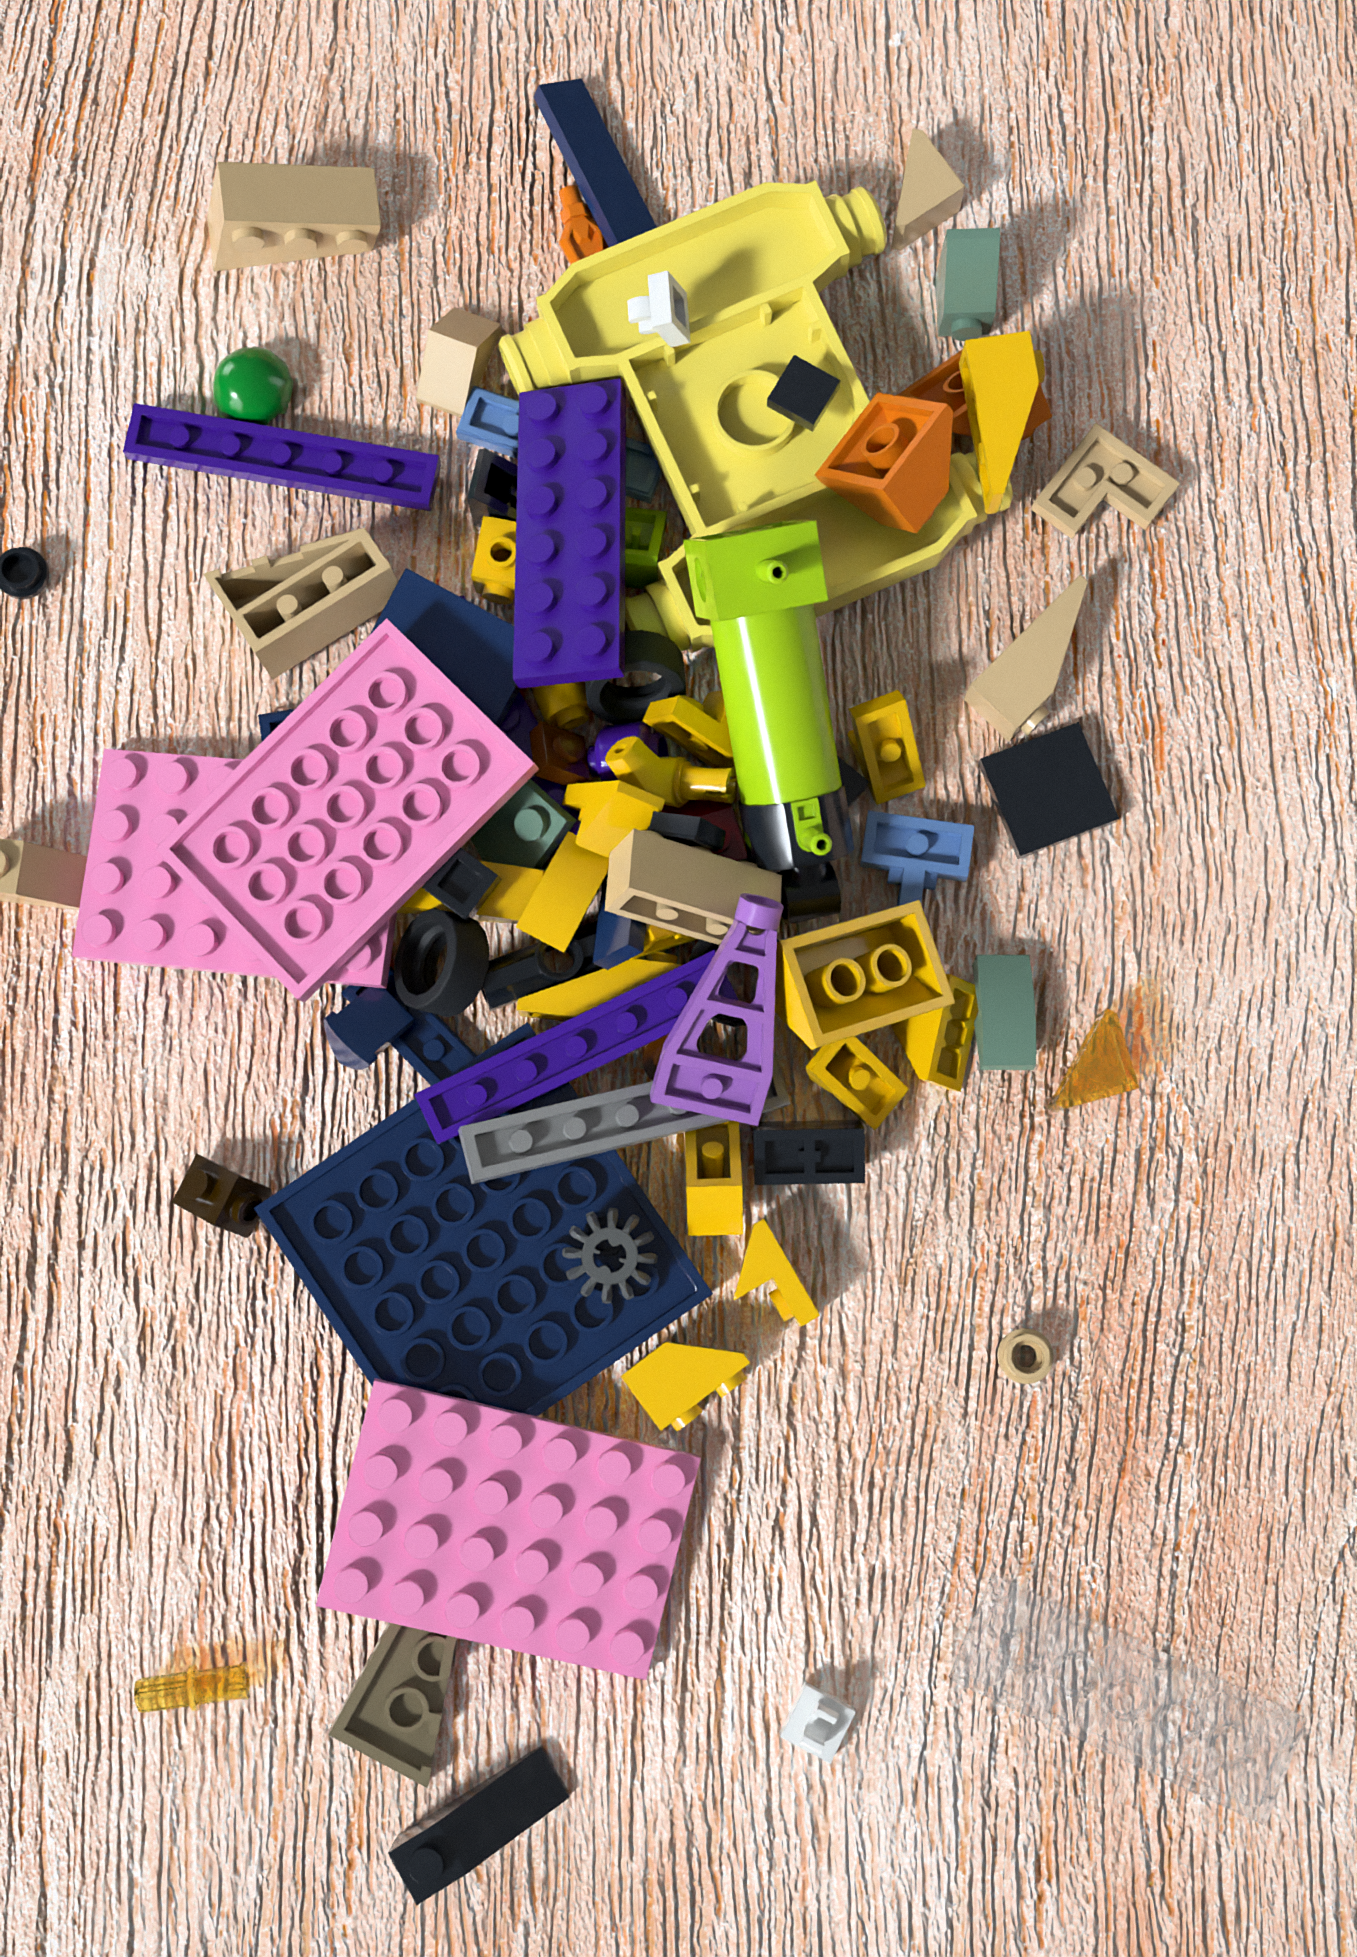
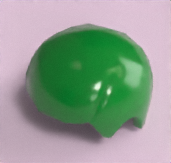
M245 346L225 356L219 363L213 379V402L220 418L267 426L273 418L287 412L288 403L292 395L293 379L286 363L271 350L257 346Z

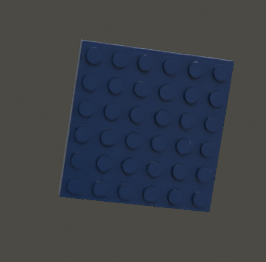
M527 1022L446 1078L536 1036V1033ZM568 1082L495 1118L579 1099V1096ZM416 1098L254 1207V1210L371 1386H373L374 1378L532 1416H539L713 1294L615 1149L471 1184L460 1136L458 1135L446 1142L437 1144ZM609 1208H617L619 1217L616 1228L623 1230L631 1215L635 1214L640 1218L638 1225L629 1235L635 1239L642 1233L651 1231L654 1239L647 1244L638 1246V1253L651 1252L657 1254L658 1258L655 1264L637 1262L636 1268L646 1272L651 1277L648 1285L639 1283L630 1275L627 1281L633 1289L634 1297L626 1300L622 1295L619 1283L612 1284V1301L610 1304H605L601 1298L604 1284L597 1282L592 1293L585 1297L580 1291L582 1286L590 1279V1276L585 1272L576 1279L569 1280L567 1278L566 1272L572 1267L582 1265V1259L563 1257L562 1251L565 1247L583 1248L584 1243L569 1234L572 1226L581 1228L589 1236L594 1233L587 1222V1213L594 1211L599 1218L601 1227L606 1228L608 1227L607 1214ZM607 1239L597 1245V1248L601 1250L599 1254L594 1253L598 1266L608 1264L612 1271H615L624 1265V1263L619 1261L620 1257L626 1258V1251L622 1244L612 1246Z

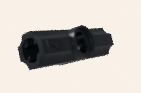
M598 921L577 929L566 950L573 960V966L566 972H552L545 966L543 957L547 952L556 948L542 941L489 960L487 974L481 991L490 1012L515 1003L519 998L604 969L593 963Z

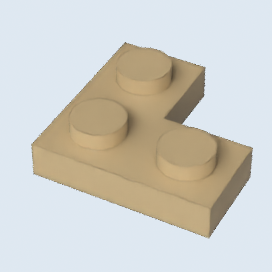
M1095 423L1033 502L1031 510L1072 540L1103 500L1146 530L1175 493L1180 482Z

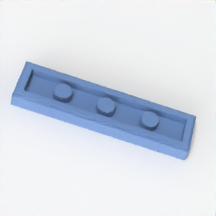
M473 386L456 430L457 438L518 459L519 400ZM626 437V496L651 504L662 476V471L649 444Z

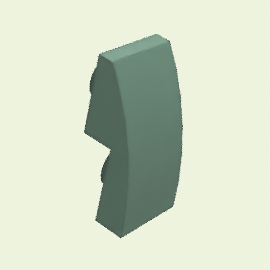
M976 955L972 969L979 1012L974 1021L980 1070H1034L1036 1066V1017L1029 955Z

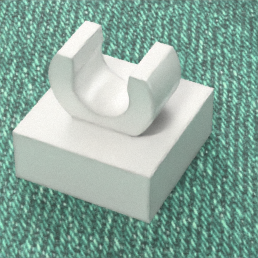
M669 271L648 275L649 296L634 297L627 301L629 322L631 324L639 323V332L641 334L657 332L670 347L691 343L687 292Z
M804 1681L779 1734L781 1738L831 1764L856 1711L853 1706Z

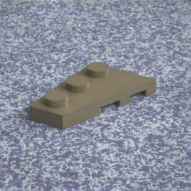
M388 1622L333 1721L328 1735L428 1788L457 1638Z

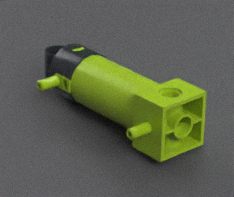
M786 520L685 539L683 543L696 617L709 619L711 622L740 793L738 803L748 862L757 864V867L763 870L780 871L776 874L782 875L781 904L784 908L781 917L786 925L838 914L841 911L840 889L836 873L829 861L846 856L855 849L845 786L841 782L813 606V603L828 601L816 520Z

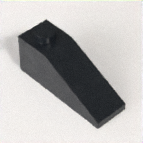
M541 1745L397 1835L388 1851V1855L414 1902L418 1905L469 1873L570 1798L571 1794L544 1747Z

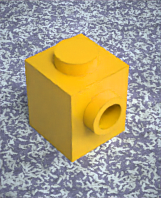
M483 516L471 578L476 593L482 594L485 600L503 605L512 604L513 599L515 600L516 521Z

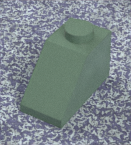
M1000 228L946 230L935 276L938 337L951 336L955 340L965 341L979 338L981 335H989L996 313Z

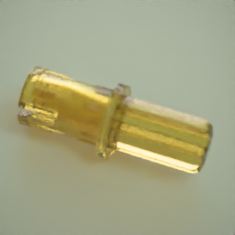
M241 1662L235 1665L199 1670L196 1664L188 1666V1671L139 1678L135 1681L134 1686L135 1705L141 1713L190 1706L192 1712L199 1711L200 1705L238 1699L248 1700L250 1699L251 1691L250 1677H246V1674H249L248 1663Z

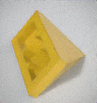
M945 974L955 1004L891 1024L919 1079L951 1091L961 1092L975 1028L974 1021L978 1014L975 984L951 974Z

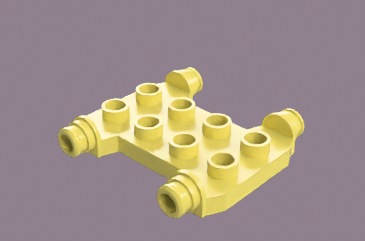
M816 180L807 184L764 182L572 263L545 294L536 297L538 319L524 324L525 330L514 335H504L499 341L498 346L503 362L518 396L521 392L621 378L626 389L627 398L691 534L690 538L786 520H816L828 601L813 603L815 618L937 566L961 537L970 534L975 525L987 520L988 514L985 512L974 450L965 455L961 452L951 455L949 491L935 508L932 517L923 524L917 533L881 525L825 486L815 476V473L870 402L819 297V293L833 280L836 281L845 277L848 269L860 265L863 257L870 254L877 255L883 252L886 246L887 232L880 208L871 192L861 186L851 189L848 194L841 197L838 194H832L824 198ZM669 271L687 292L691 343L670 347L657 332L641 334L639 332V323L631 324L629 322L627 301L634 297L649 296L648 275ZM794 355L841 380L839 390L813 432L767 407L768 396ZM1010 478L998 512L1010 507L1013 498ZM683 544L667 559L657 563L658 581L644 586V593L632 598L625 597V631L644 630L659 633L674 641L681 652L688 650L690 653L701 650L702 647L715 648L710 620L696 617Z

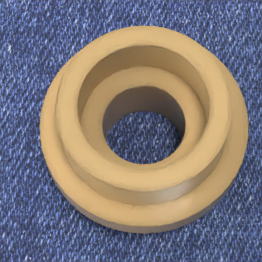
M1020 1328L1009 1332L1002 1339L998 1347L997 1358L1002 1372L1009 1379L1021 1384H1033L1042 1380L1049 1373L1053 1365L1054 1354L1050 1342L1042 1333L1029 1328ZM1023 1345L1029 1346L1034 1352L1032 1363L1025 1367L1020 1366L1015 1359L1016 1350Z

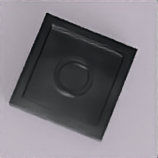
M1079 722L986 756L978 762L1017 859L1106 827L1119 820Z

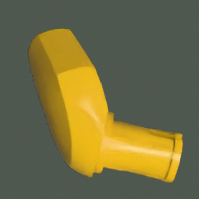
M636 736L626 737L617 741L605 757L606 763L619 780L665 799L664 805L680 808L689 800L732 803L736 797L738 781L735 778L736 771L734 768H701L691 766L690 762L684 757H658Z

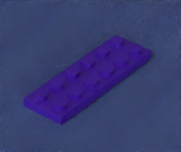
M621 378L519 393L513 680L519 688L625 677L626 389Z

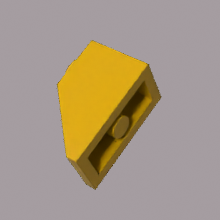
M729 1121L685 1132L688 1236L743 1234V1190L739 1122Z

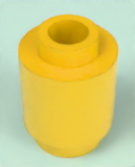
M585 681L530 687L546 723L565 730H572L588 721L589 716L587 713L591 709L587 705Z

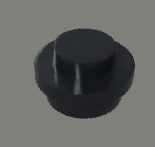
M17 547L5 551L0 556V588L8 596L25 600L37 596L44 590L49 580V567L41 554L31 548Z

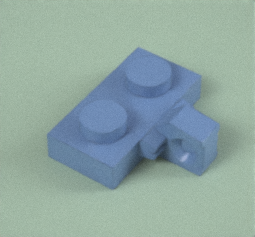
M868 810L860 867L889 871L887 884L899 885L897 906L920 900L921 903L923 889L935 890L937 878L966 882L969 874L974 825Z

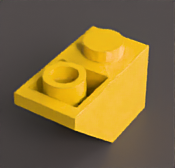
M665 1341L625 1371L620 1377L660 1431L671 1424L677 1432L703 1412L697 1403L716 1390L722 1398L746 1380L747 1376L742 1369L750 1362L744 1353L740 1351Z

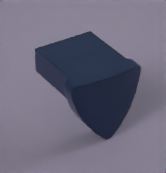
M368 987L336 1014L332 1011L324 1018V1027L327 1040L337 1061L348 1068L363 1070L378 1059V1054L412 1026L414 1018L385 988Z

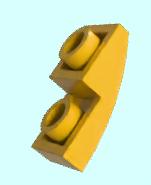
M569 831L552 858L516 925V928L563 953L566 952L589 906L593 903L608 874L609 858L576 844L577 835Z

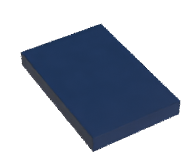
M406 568L371 633L387 618L466 697L500 728L521 690L513 680L514 626Z

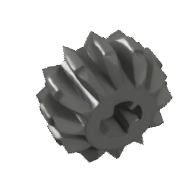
M609 1208L607 1214L608 1227L606 1228L601 1227L599 1218L594 1211L587 1213V1222L594 1233L589 1236L581 1228L572 1226L569 1234L583 1242V1248L565 1247L562 1251L563 1257L582 1259V1265L572 1267L566 1272L567 1278L569 1280L576 1279L585 1272L590 1276V1279L582 1286L580 1291L585 1297L592 1293L597 1282L604 1284L601 1298L605 1304H610L612 1301V1284L619 1283L622 1295L626 1300L634 1297L633 1289L627 1281L630 1275L639 1283L648 1285L651 1277L646 1272L636 1268L637 1262L655 1264L658 1258L655 1253H638V1246L647 1244L654 1239L651 1231L644 1232L635 1239L629 1235L638 1225L640 1220L635 1214L631 1215L623 1230L616 1228L619 1217L617 1208ZM608 1239L612 1246L622 1244L625 1248L626 1258L620 1257L619 1259L624 1265L618 1270L612 1271L608 1264L598 1266L594 1253L599 1254L601 1252L597 1245L603 1240Z

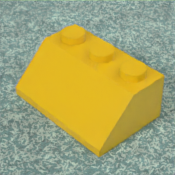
M920 900L777 942L775 1013L811 1050L955 1004Z

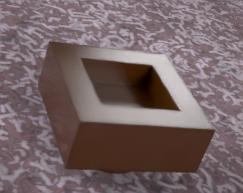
M543 721L529 732L532 760L539 768L534 776L566 787L568 784L587 783L590 780L584 736Z

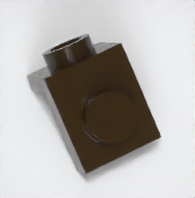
M196 1153L172 1203L213 1226L248 1238L260 1219L254 1207L271 1196L272 1190Z

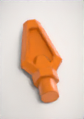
M569 185L559 191L563 206L560 215L565 227L559 240V246L571 265L576 261L607 249L608 245L596 221L592 219L588 205L582 202L578 186Z

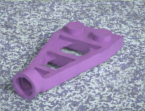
M740 894L731 927L663 1044L649 1094L652 1103L758 1126L773 1076L777 929L784 908L781 903L756 894ZM746 926L764 929V931L759 934H753L746 929ZM735 961L754 965L758 968L755 998L751 1003L721 997L718 994L728 967ZM724 1014L741 1018L745 1021L747 1025V1050L741 1059L733 1060L698 1051L697 1040L707 1022L713 1016Z

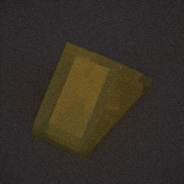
M1107 1008L1096 1016L1047 1106L1048 1109L1058 1113L1127 1094L1140 1088L1117 1013Z

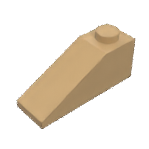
M1079 575L970 684L964 700L1008 742L1021 730L1029 736L1050 714L1044 706L1054 692L1088 581L1082 575Z

